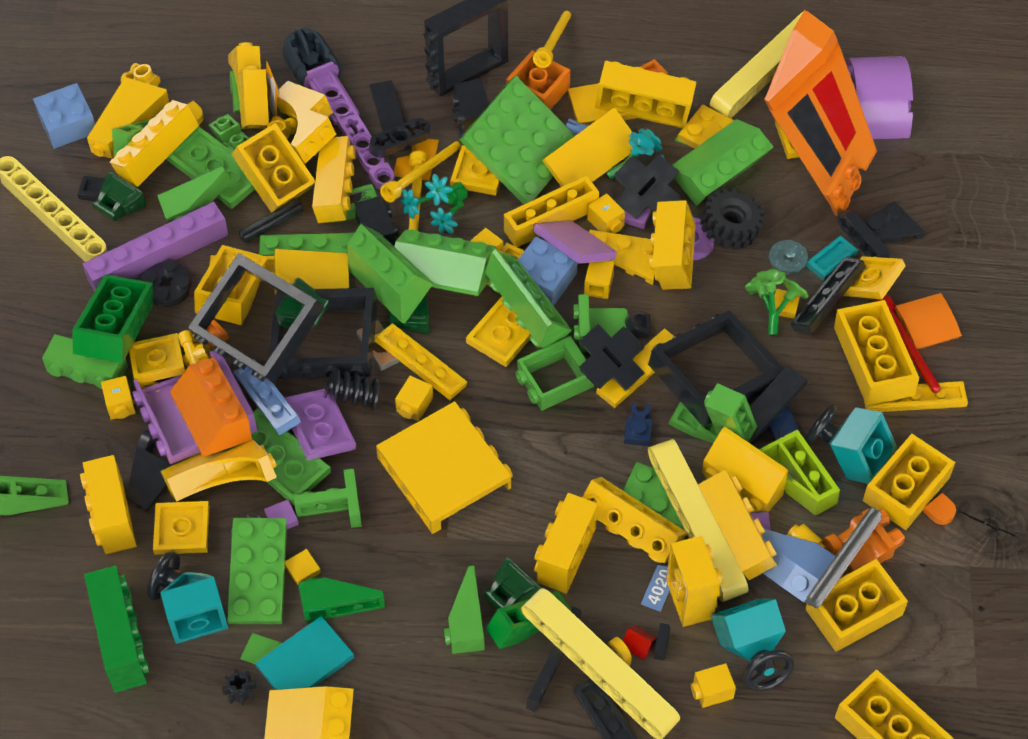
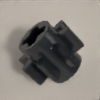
M235 669V672L230 677H224L227 686L222 687L223 695H229L228 700L230 704L236 701L244 706L245 701L249 698H255L251 689L257 688L256 680H250L251 675L249 671L244 674Z

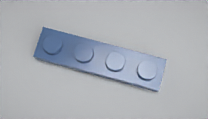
M248 367L245 370L239 368L233 372L237 381L278 435L301 423L298 415L271 381L266 378L263 382L251 375L253 370Z

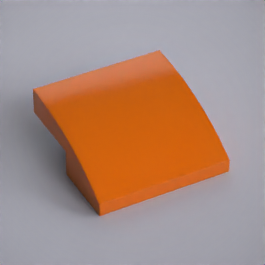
M941 293L894 307L899 321L904 329H906L917 350L962 336L955 317Z

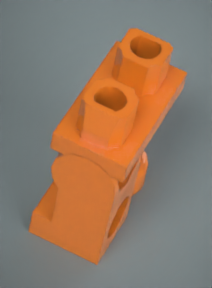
M868 509L863 511L862 515L854 517L850 527L840 535L829 534L823 538L824 545L829 552L835 556L837 555ZM880 509L882 519L845 570V575L875 559L881 564L885 560L892 558L895 549L903 544L905 537L899 529L896 528L887 533L883 528L890 523L889 515L884 509Z

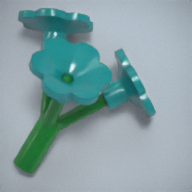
M641 128L638 131L639 134L632 132L629 135V144L633 147L631 154L624 162L607 171L609 178L612 180L615 173L630 157L634 156L637 158L640 154L652 155L654 151L660 152L662 150L661 140L649 129L644 130Z

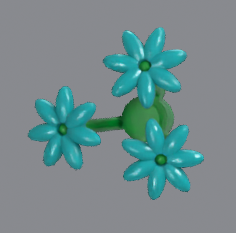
M434 174L432 177L433 183H425V186L431 190L426 196L417 198L413 197L412 189L408 192L405 189L402 190L403 198L400 199V202L405 205L403 212L405 214L409 213L411 219L415 218V214H420L417 208L419 203L434 199L435 206L439 205L440 200L454 205L448 213H444L441 207L438 208L437 213L434 211L430 212L432 218L435 219L431 222V225L439 226L440 234H443L445 230L449 234H454L452 227H457L458 224L451 220L452 216L458 209L464 206L462 201L467 198V189L461 182L445 186L448 178L443 177L439 180L438 176Z

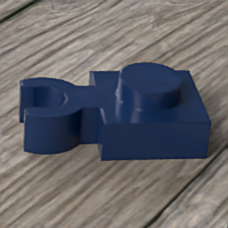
M636 402L632 403V417H627L624 444L650 446L652 419H648L651 409L650 404H646V409L640 412L636 409Z

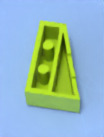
M798 430L759 449L788 469L784 492L815 516L838 504L840 489Z

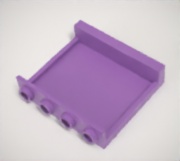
M214 351L210 352V356L215 357L248 416L251 433L258 431L254 414L224 357ZM182 375L141 389L137 379L133 380L136 391L132 392L133 398L137 406L142 405L140 412L144 422H150L148 429L152 438H158L159 440L156 441V445L160 455H166L169 463L172 464L200 453L170 395V390Z

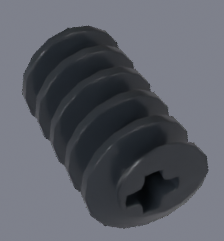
M336 368L328 377L323 397L326 399L328 394L332 393L333 401H336L339 395H342L343 403L345 404L349 398H352L353 406H356L358 401L361 400L363 409L366 408L368 403H372L373 411L380 392L379 380L375 378L370 384L369 377L364 376L360 382L359 374L355 373L350 379L349 371H344L340 377V370Z

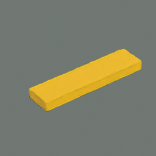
M393 323L376 336L375 342L424 381L431 384L433 388L447 399L451 400L466 387L467 381Z
M664 328L632 359L645 374L628 390L625 391L612 378L601 389L597 388L596 394L616 408L655 373L648 365L653 347L659 343L663 344L671 340L674 336Z
M963 381L939 383L941 387L939 393H933L926 383L917 385L915 396L868 406L865 403V409L891 412L967 407L968 400Z

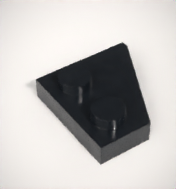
M895 201L863 220L882 243L887 241L899 242L904 237L913 236L916 239H921L924 236V231Z

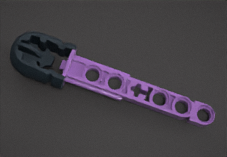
M300 28L290 33L284 40L282 53L299 85L324 95L328 91H336L338 93L337 96H326L333 111L329 116L333 124L338 125L342 134L349 137L351 145L355 146L356 157L364 170L369 173V178L377 189L380 190L381 186L385 184L378 181V177L381 175H387L390 177L389 181H395L394 172L388 162L384 163V157H374L369 152V145L366 148H360L356 145L359 141H366L370 144L372 136L359 117L360 112L338 78L341 74V65L323 36L310 28ZM321 61L324 63V65H322V66H319V67L314 68V69H312V70L306 71L305 65H307L309 68H311V67H314V66H316V65H319V62H321ZM345 107L348 111L345 114H339L336 112V109ZM352 125L353 127H356L357 134L355 135L353 129L351 127L348 128V126ZM370 158H377L380 161L377 165L367 163Z

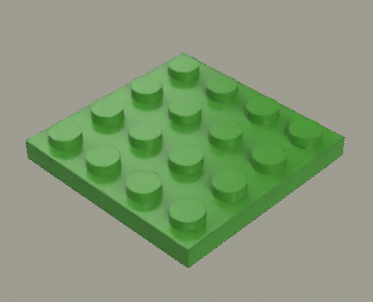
M514 76L460 138V141L523 204L533 201L553 177L542 160L575 135L517 76Z

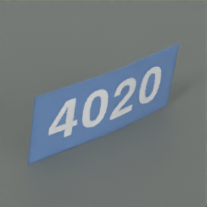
M657 565L641 605L661 612L670 591L666 582L667 566Z

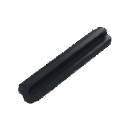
M295 199L240 230V238L244 243L250 242L303 211L302 203Z

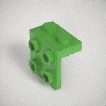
M578 295V304L573 305L574 319H578V325H574V340L580 341L597 324L612 337L623 326L626 328L625 318L628 316L627 310L625 308H589V295ZM579 343V350L581 351V353L588 352V351Z

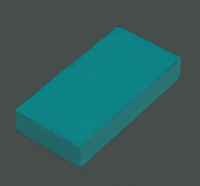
M840 235L807 261L806 267L825 281L843 258H854L858 253V249Z

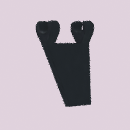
M148 430L142 433L138 441L126 496L127 500L146 511H149L167 487L161 471L183 461L180 460L170 464L148 452L157 441L156 438H152Z

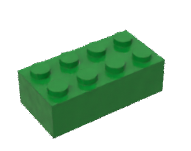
M105 274L72 329L73 354L123 363L153 308V283Z
M116 565L84 574L105 671L114 692L147 684L145 674L150 673L147 659L144 656V645L137 627L139 625L135 609H133V598L125 574L120 575Z

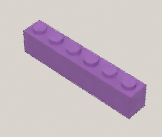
M214 202L83 263L87 280L94 292L105 274L136 280L142 277L145 271L158 263L164 262L167 259L176 261L228 236L225 218Z

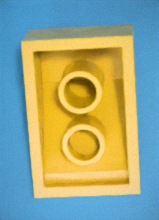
M222 245L194 291L195 313L198 314L238 253L263 268L266 267L268 257ZM245 272L215 316V319L242 325L251 309L261 280Z
M325 686L270 690L264 739H349L354 689Z

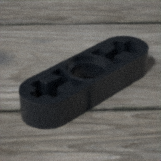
M417 118L378 133L370 139L369 152L374 157L383 158L426 141L429 138L431 126L425 119ZM402 135L406 140L398 141L394 136Z
M849 208L837 215V221L841 229L866 257L890 258L886 246L854 210Z

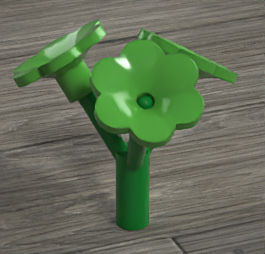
M777 269L760 271L757 273V277H754L750 283L745 285V289L750 295L758 293L766 304L769 312L768 335H778L779 314L788 302H792L796 296L804 299L809 297L806 290L796 282L785 278V272H779ZM784 283L783 285L788 291L783 296L785 299L776 310L774 296L776 284Z

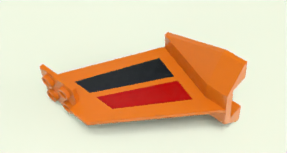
M804 10L788 40L765 97V102L774 120L777 121L831 206L834 215L837 216L848 208L850 197L854 190L856 191L860 187L862 177L858 168L866 171L877 149L834 31L811 13Z

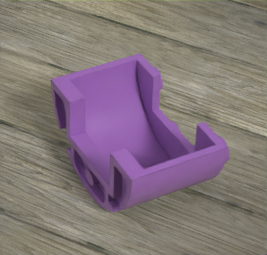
M902 56L846 58L845 62L872 138H910L913 112H910L913 89L907 59Z

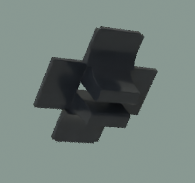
M659 154L647 167L632 156L615 173L614 178L627 188L615 202L637 219L647 207L654 212L657 211V202L680 201L681 196L669 186V183L680 171Z
M597 324L579 341L591 355L579 366L580 371L596 388L601 389L613 378L626 391L645 374L632 360L644 349L643 344L627 327L623 326L615 335L610 337Z

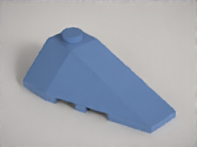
M764 529L765 533L762 534L765 542L770 540L777 553V555L773 556L777 566L763 574L801 601L807 603L808 594L832 562L835 555L817 543Z

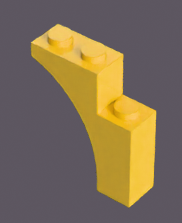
M249 42L239 43V46H236L228 54V62L233 69L238 88L241 129H265L269 124L266 69H261L260 46H253V43Z
M287 81L278 89L277 106L280 112L298 121L297 131L290 145L303 164H306L336 135L329 120V116L333 111L324 94Z
M252 439V441L238 445L228 451L223 452L222 450L205 457L198 453L162 470L161 474L170 494L177 502L196 492L239 480H262L268 482L276 478L273 468L277 466L271 453L267 454L264 446H259Z

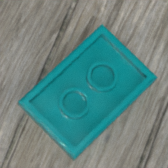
M320 616L256 662L255 665L274 690L316 687L354 659V654L324 618Z

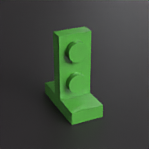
M354 469L343 470L346 488H330L326 491L315 493L307 491L300 495H293L297 517L349 510L351 528L362 527Z

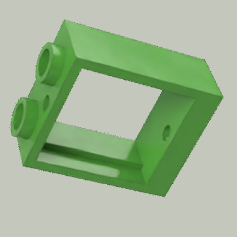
M571 336L517 360V371L515 372L517 380L521 385L524 384L526 386L529 399L533 404L536 403L541 411L594 387V384L580 371L579 366L586 359ZM561 359H565L577 378L542 393L531 373Z

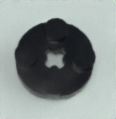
M167 259L152 266L141 277L142 281L153 283V305L157 306L158 304H165L166 307H172L180 304L188 297L189 289L192 285L188 270L181 264H177L173 259ZM171 281L170 287H167L166 285H163L161 287L163 282Z

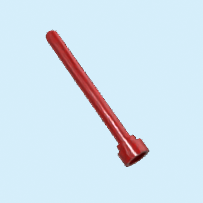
M885 295L883 299H876L874 302L885 300L910 358L933 393H939L941 387L894 313L895 303L891 297Z

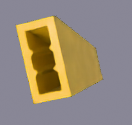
M125 77L87 137L91 153L111 159L115 157L112 129L155 118L164 109V106L169 103L167 90Z

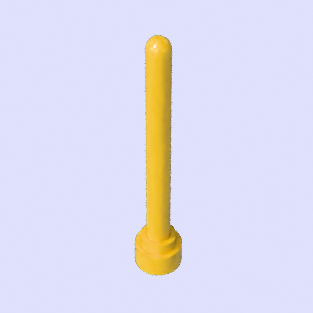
M569 11L563 12L545 46L537 49L533 61L536 66L546 68L551 64L553 60L552 50L571 18Z
M455 141L397 182L388 181L380 188L383 199L390 203L401 196L402 189L459 151L462 146L461 143Z
M423 151L412 152L409 159L411 169L414 170L428 160V154ZM422 176L412 182L413 197L421 198ZM415 214L414 219H409V230L418 231L419 214Z

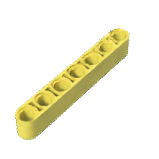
M802 13L713 95L710 101L711 108L732 118L773 80L791 33Z
M11 156L0 158V180L2 184L83 261L87 262L108 252L105 242L21 163Z
M670 439L648 447L650 461L685 531L688 532V538L702 536L705 545L709 544L712 549L713 560L711 561L714 568L720 570L722 576V584L719 586V599L725 602L748 593V584L676 441Z
M540 588L522 606L521 610L524 616L652 737L663 739L680 721L678 712L548 590Z

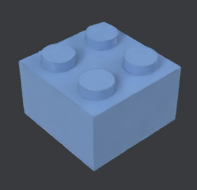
M77 83L33 98L38 117L53 149L88 137L95 126L93 115Z
M538 237L533 239L518 259L553 306L577 275L576 261L552 244Z

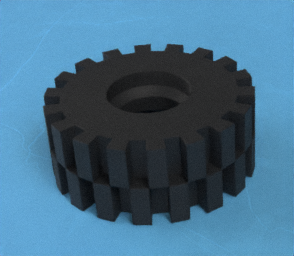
M723 188L721 192L717 190L713 193V196H709L700 219V224L703 225L701 229L703 232H708L706 237L709 240L711 238L715 239L714 244L716 245L722 243L724 244L723 248L726 249L730 245L733 246V250H738L741 245L744 249L747 248L748 244L752 245L755 239H757L765 219L763 217L764 209H760L761 204L759 201L754 202V196H746V191L742 190L741 193H738L736 188H731V191L728 192L727 188ZM725 217H731L739 223L729 222Z

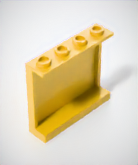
M455 401L376 445L379 461L432 534L441 530L442 520L504 485L507 490L511 489V477H513L509 466L500 462L495 448L492 445H487L480 428L472 425L467 411L464 408L460 409Z

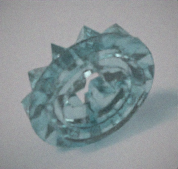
M783 240L771 247L769 259L771 266H775L779 272L785 271L789 275L791 272L798 273L800 269L805 268L808 261V253L800 243L792 240ZM784 254L788 257H793L792 262L788 259L784 260Z

